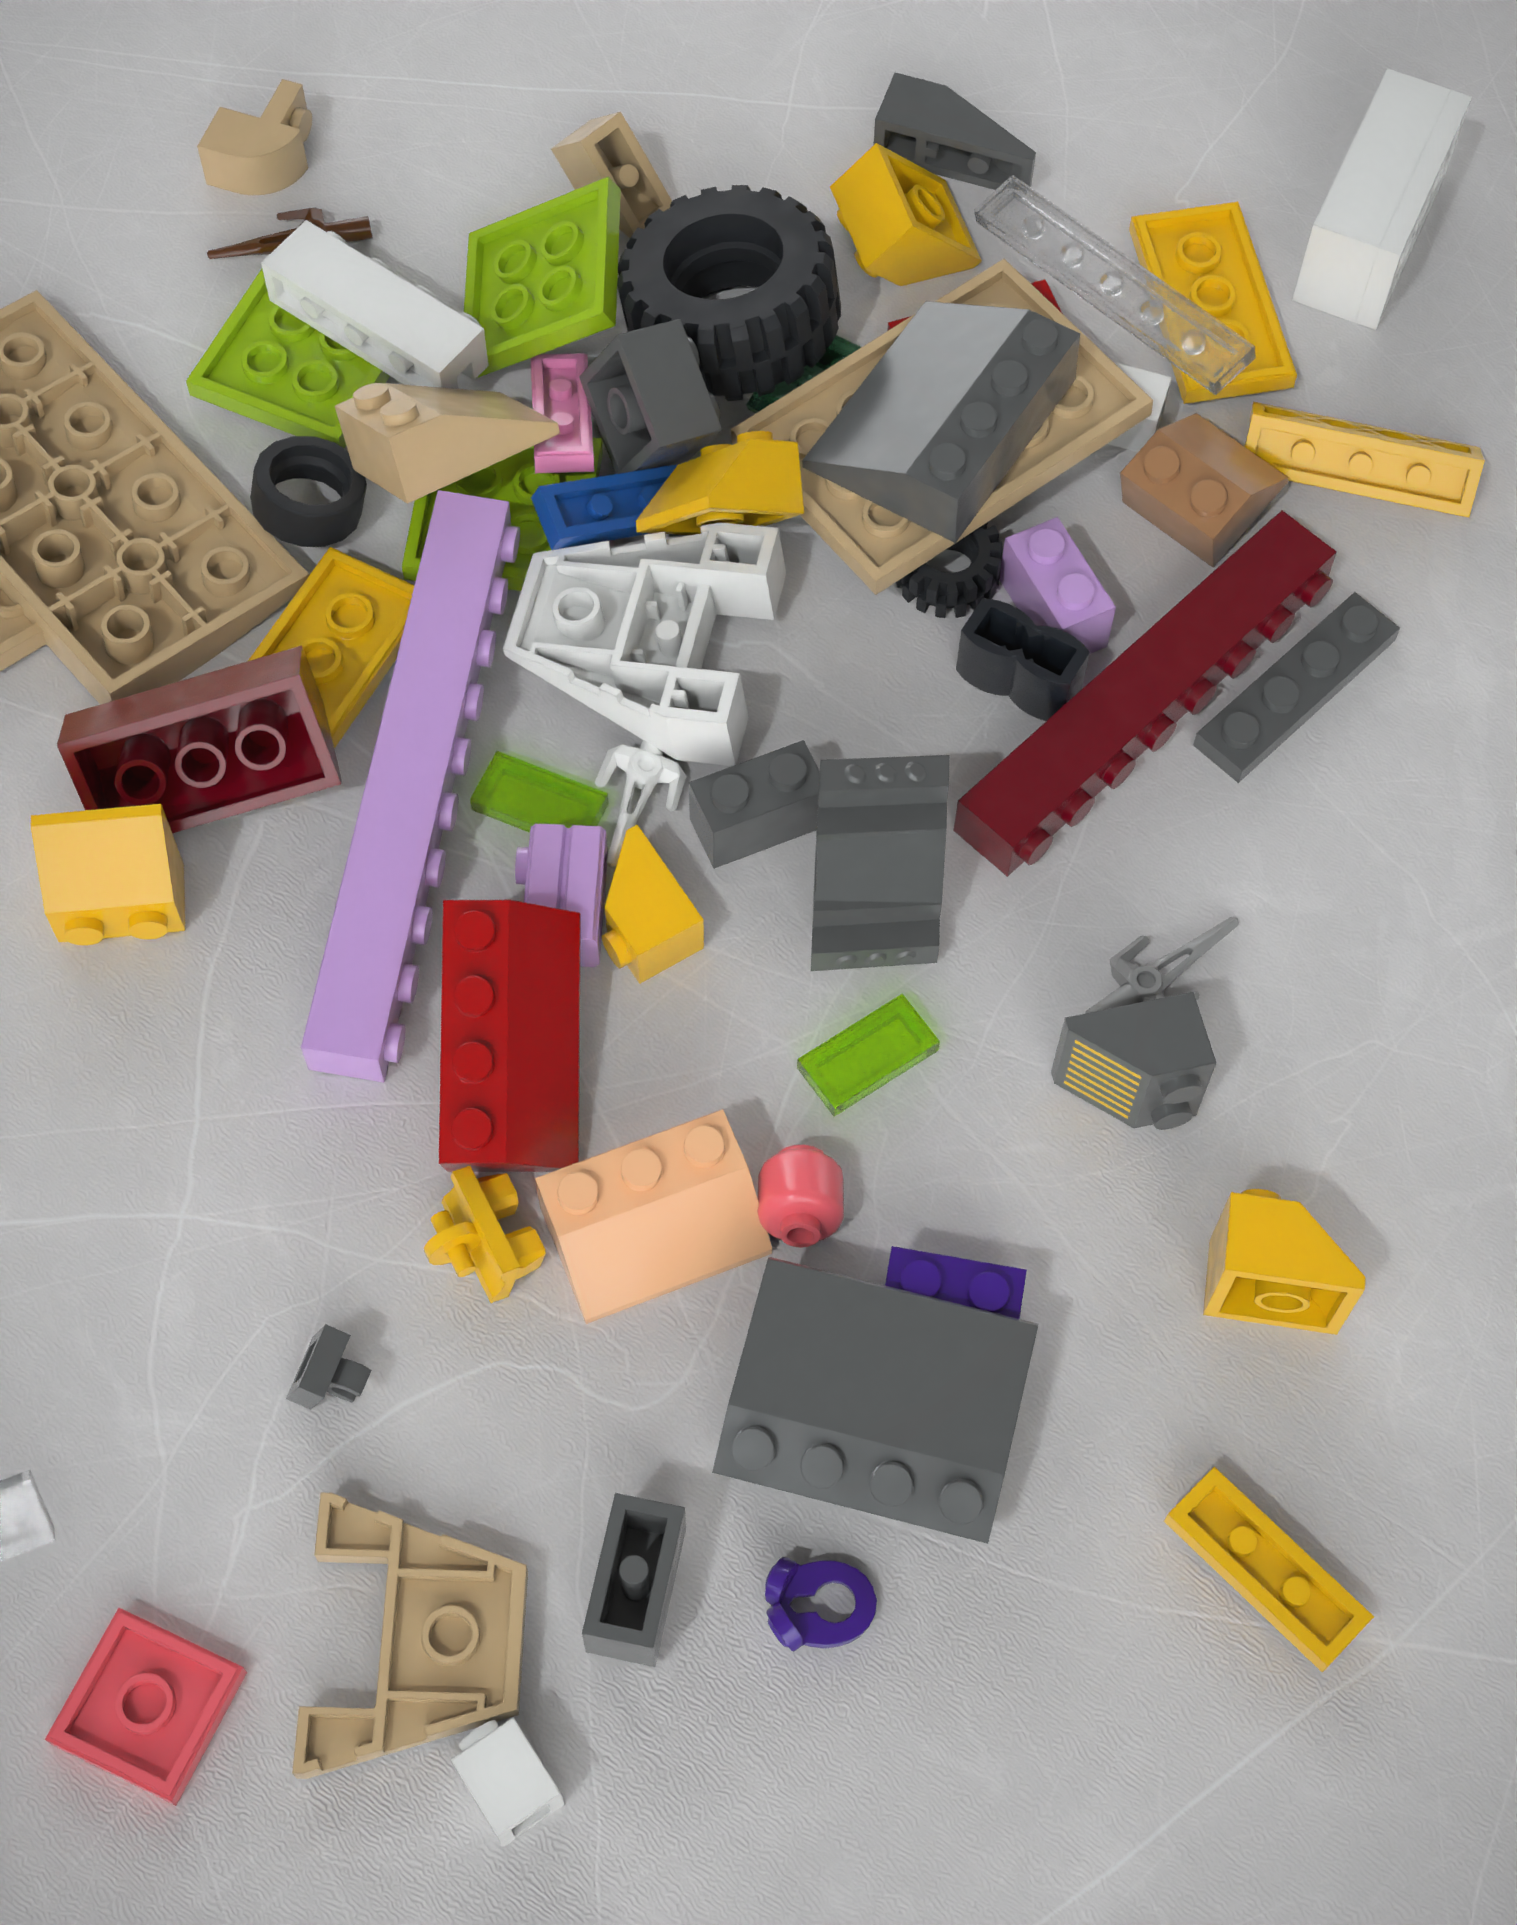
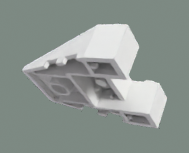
M714 523L700 526L701 534L666 539L665 532L644 535L645 543L611 548L609 541L533 553L503 646L505 656L676 760L726 766L736 765L749 718L740 673L702 669L716 615L775 619L786 577L779 529L775 527Z

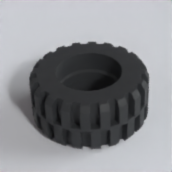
M732 185L731 190L717 191V187L702 189L701 195L688 199L686 195L673 200L670 208L663 212L658 209L647 217L644 223L645 229L639 227L636 229L626 244L627 249L620 256L617 287L627 332L681 319L687 337H690L697 347L699 369L708 392L712 393L713 396H725L727 401L743 400L744 394L758 392L760 397L774 392L775 385L785 381L789 385L798 380L804 374V367L806 365L813 368L826 353V347H829L834 341L839 329L838 320L841 317V301L831 237L826 234L825 225L814 213L808 211L806 206L790 196L783 200L782 195L776 190L762 187L760 192L751 191L748 185ZM729 287H758L749 293L733 298L702 299L712 292Z

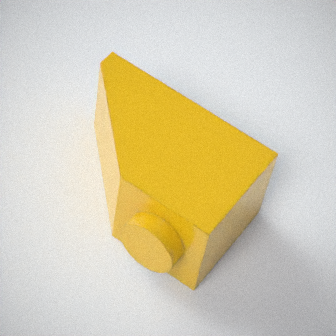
M638 824L626 830L605 904L607 933L603 934L601 938L613 963L619 969L627 965L638 983L641 984L704 949V919Z

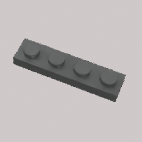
M1354 592L1196 733L1193 746L1239 783L1396 640L1400 627Z

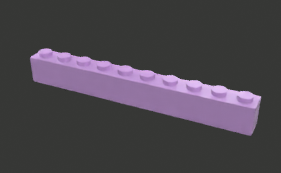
M441 490L437 492L301 1045L308 1070L384 1083L389 1062L399 1063L406 1031L405 1025L398 1024L403 1002L412 1004L416 995L419 966L412 965L416 944L426 945L429 938L433 911L432 907H426L425 905L430 886L439 888L442 882L446 852L439 849L443 830L452 831L456 822L459 797L458 794L452 793L456 774L465 776L469 766L471 739L464 737L468 720L478 721L480 717L484 686L477 684L481 666L490 668L493 661L496 632L490 630L493 614L502 615L504 612L508 593V579L502 578L505 562H515L519 548L520 527L511 526L508 501Z

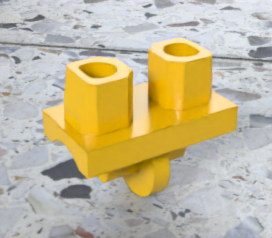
M471 1166L452 1171L450 1178L454 1186L442 1199L441 1203L445 1210L434 1214L430 1219L437 1234L427 1241L424 1246V1253L432 1265L451 1263L458 1277H465L475 1271L490 1303L507 1298L516 1279L529 1274L541 1266L546 1254L545 1247L536 1229H533L531 1226L504 1234L498 1220L515 1214L519 1204L517 1192L507 1173L476 1178Z

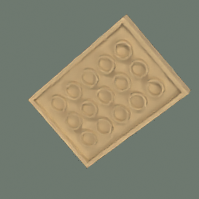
M1002 259L935 301L1029 309L1080 333L1075 381L981 507L958 541L1151 415L1153 399L1005 259ZM914 315L731 429L733 445L737 443V435L751 431H770L773 433V440L798 442L804 514L800 516L875 595L955 543L803 468L802 460Z

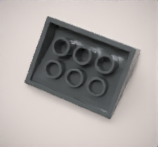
M925 301L802 460L803 468L956 543L1075 381L1080 333L1029 309Z
M769 1257L730 1395L712 1473L988 1544L1038 1324Z

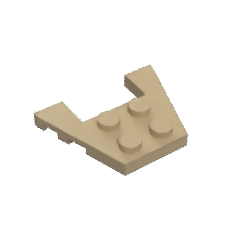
M321 1492L314 1553L317 1561L388 1564L376 1705L372 1709L299 1706L292 1771L296 1779H309L468 1731L491 1720H496L497 1722L519 1715L528 1584L527 1565L442 1534V1536H438L404 1523L403 1519L385 1512L378 1511L376 1513L349 1503L346 1498L339 1495Z

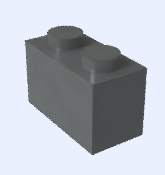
M804 740L689 782L690 821L713 869L816 831L820 771Z
M615 1493L582 1630L587 1653L656 1667L686 1532L685 1507Z

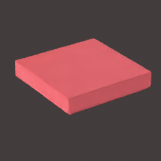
M118 1608L45 1740L51 1745L176 1806L247 1671L244 1667Z

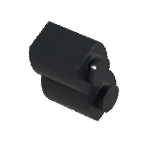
M982 599L961 629L956 670L965 681L977 689L994 695L1009 696L1013 703L1025 713L1037 719L1047 721L1082 690L1090 652L1083 643L1069 633L1053 627L1036 626L1023 611L1008 603L993 599Z

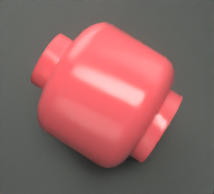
M804 1144L786 1147L764 1162L758 1175L759 1206L757 1212L762 1227L772 1237L783 1241L789 1246L799 1248L812 1246L835 1233L844 1218V1179L842 1169L837 1162L824 1154L822 1150Z

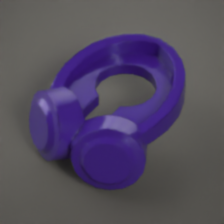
M782 1557L771 1568L766 1579L765 1600L771 1605L766 1611L768 1616L767 1622L780 1643L793 1652L803 1645L826 1649L849 1644L861 1637L869 1628L876 1613L877 1598L872 1584L862 1572L846 1563L816 1561L799 1565L792 1559ZM830 1583L842 1584L847 1587L855 1600V1609L851 1616L837 1623L822 1619L817 1612L796 1613L790 1606L795 1598L813 1597L821 1587Z

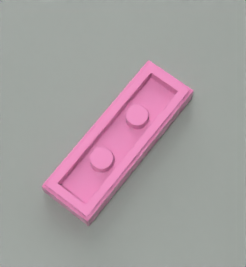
M585 353L540 354L531 358L532 408L557 422L560 434L534 445L535 473L594 472L591 407L579 378L588 368V357Z

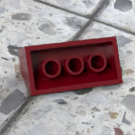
M302 645L66 714L57 742L59 752L85 810L161 804L172 834L338 786L342 782L323 699Z

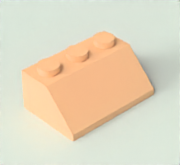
M723 1109L535 1178L541 1212L586 1324L772 1254L773 1249L768 1232L759 1221L757 1212L759 1202L748 1165Z

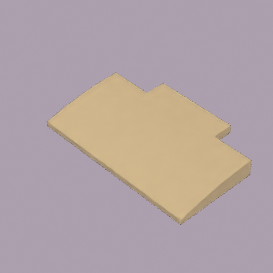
M36 290L0 309V671L47 645L99 704L179 682L213 659L290 600L306 581L309 573L270 533L263 529L245 506Z

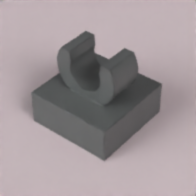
M325 1324L312 1337L286 1399L311 1410L324 1399L326 1392L349 1402H354L356 1395L360 1397L372 1370L355 1361L341 1358L351 1335Z

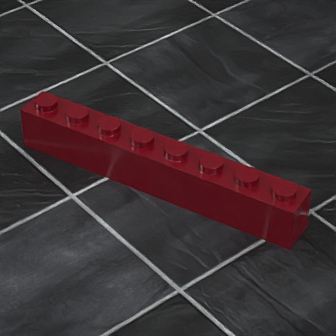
M1281 510L965 793L957 802L953 831L1007 877L1023 862L1028 865L1037 862L1052 844L1053 835L1066 823L1070 827L1077 825L1091 810L1095 802L1094 797L1107 785L1111 789L1121 785L1134 769L1136 759L1149 748L1152 752L1160 749L1175 731L1176 722L1187 712H1190L1192 715L1199 713L1214 696L1217 684L1227 675L1232 679L1238 677L1249 666L1256 654V649L1265 640L1271 643L1276 642L1288 630L1295 618V613L1306 604L1312 608L1323 599L1333 583V579L1329 577L1337 551Z

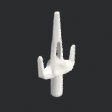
M642 740L640 748L622 744L607 750L595 781L597 787H605L616 766L625 771L627 775L620 811L606 861L610 868L616 867L626 830L636 825L654 786L657 783H669L666 808L671 812L677 809L686 780V775L677 762L663 757L664 752ZM634 788L641 789L642 792L633 813L628 814L627 810Z

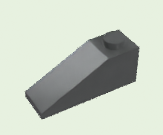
M894 73L875 118L873 145L878 143L933 174L1028 199L1036 157L1034 150L948 86Z

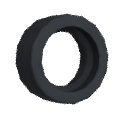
M315 436L288 437L273 442L259 454L253 471L250 495L252 512L265 531L283 542L301 547H326L343 541L357 529L362 515L367 483L366 478L353 469L348 451L337 443ZM290 479H311L328 485L337 491L341 498L325 505H308L285 496L279 492L276 485Z

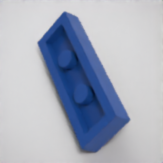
M677 465L539 486L531 499L551 550L652 534L637 533L636 520Z

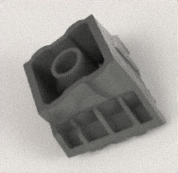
M950 755L820 760L810 971L937 963L943 895Z

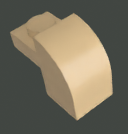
M282 79L260 118L219 107L197 145L207 185L243 195H266L291 186L304 175L308 169L303 142L307 140L311 131L312 113L307 109L302 84Z

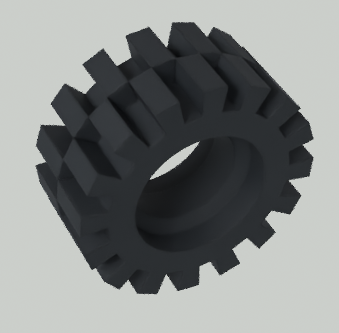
M987 522L946 549L957 551L967 556L971 562L968 568L959 572L946 573L935 570L927 563H924L896 582L897 588L903 587V598L909 603L917 597L916 609L923 613H926L930 605L935 606V617L945 618L946 608H954L956 618L966 616L968 604L974 611L982 599H992L996 592V585H999L1003 553L1002 541L998 542L999 532L994 525L987 529Z

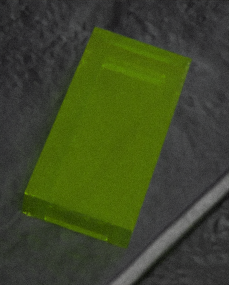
M496 751L470 798L471 810L530 833V828L535 823L564 825L566 828H571L572 825L598 826L609 805L608 793Z
M902 993L798 1058L797 1069L833 1117L939 1051L940 1041Z

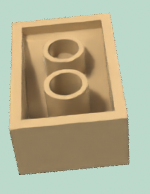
M373 383L357 389L353 393V398L335 405L353 469L407 504L560 434L557 422L501 392Z

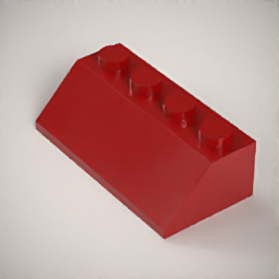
M443 900L439 1164L447 1172L471 1166L473 1172H553L579 1162L580 912L514 900Z

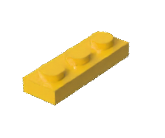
M1215 1467L1191 1489L1167 1514L1164 1520L1179 1537L1322 1673L1374 1618L1361 1603Z

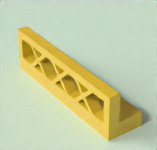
M1253 402L1249 418V429L1244 445L1248 450L1287 476L1288 481L1464 517L1470 516L1485 462L1480 447Z

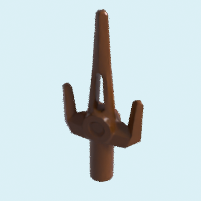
M316 207L280 212L276 215L278 220L305 219L325 232H335L347 243L373 238L368 216L324 223L322 209ZM297 228L208 250L207 256L209 259L271 254Z

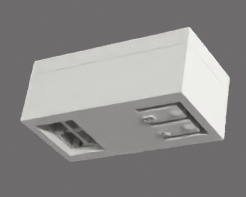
M1387 68L1313 224L1292 301L1377 330L1447 174L1472 96Z

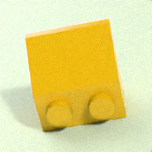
M875 143L830 186L839 207L837 217L843 227L850 233L857 249L854 253L855 259L862 270L869 276L874 278L880 276L898 286H904L973 269L982 262L946 180L878 143Z
M751 431L737 435V443L734 445L718 444L701 448L700 457L677 465L637 518L636 529L637 533L665 532V534L695 535L701 534L700 526L731 523L767 526L804 514L798 442L773 440V433L770 431Z
M161 804L31 815V833L44 912L59 943L69 942L75 945H93L102 941L103 938L125 936L149 940L163 937L168 932L185 931L184 863Z
M1248 1189L1241 1193L1231 1192L1209 1240L1203 1315L1337 1335L1365 1290L1364 1274L1300 1202L1283 1200L1279 1194L1265 1189Z

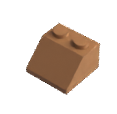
M1197 413L1158 429L1120 472L1123 503L1213 568L1288 483L1287 476Z

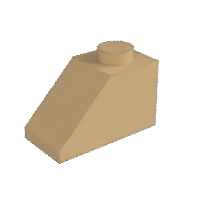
M621 111L589 120L551 148L575 190L608 176L620 188L619 230L629 238H631L638 227L645 229L644 223L647 217L656 210L660 209L664 212L670 208L672 202L670 196Z

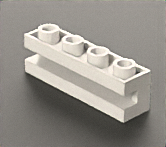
M305 220L261 262L271 302L404 385L459 389L457 376L461 372L475 380L489 366L484 328L481 327L475 318L465 312H456L438 301L427 288L421 285L414 286L397 276L381 260L377 258L370 259L350 247L335 232H325Z

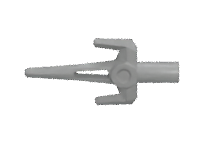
M1235 917L1226 919L1182 947L1145 966H1137L1130 962L1149 944L1147 936H1140L1110 958L1112 977L1120 987L1089 1008L1085 1013L1164 998L1163 992L1165 988L1198 958L1239 925L1238 919ZM1189 954V957L1166 975L1161 974L1159 971L1179 957ZM1193 990L1190 991L1194 992L1197 1001L1199 999V993Z

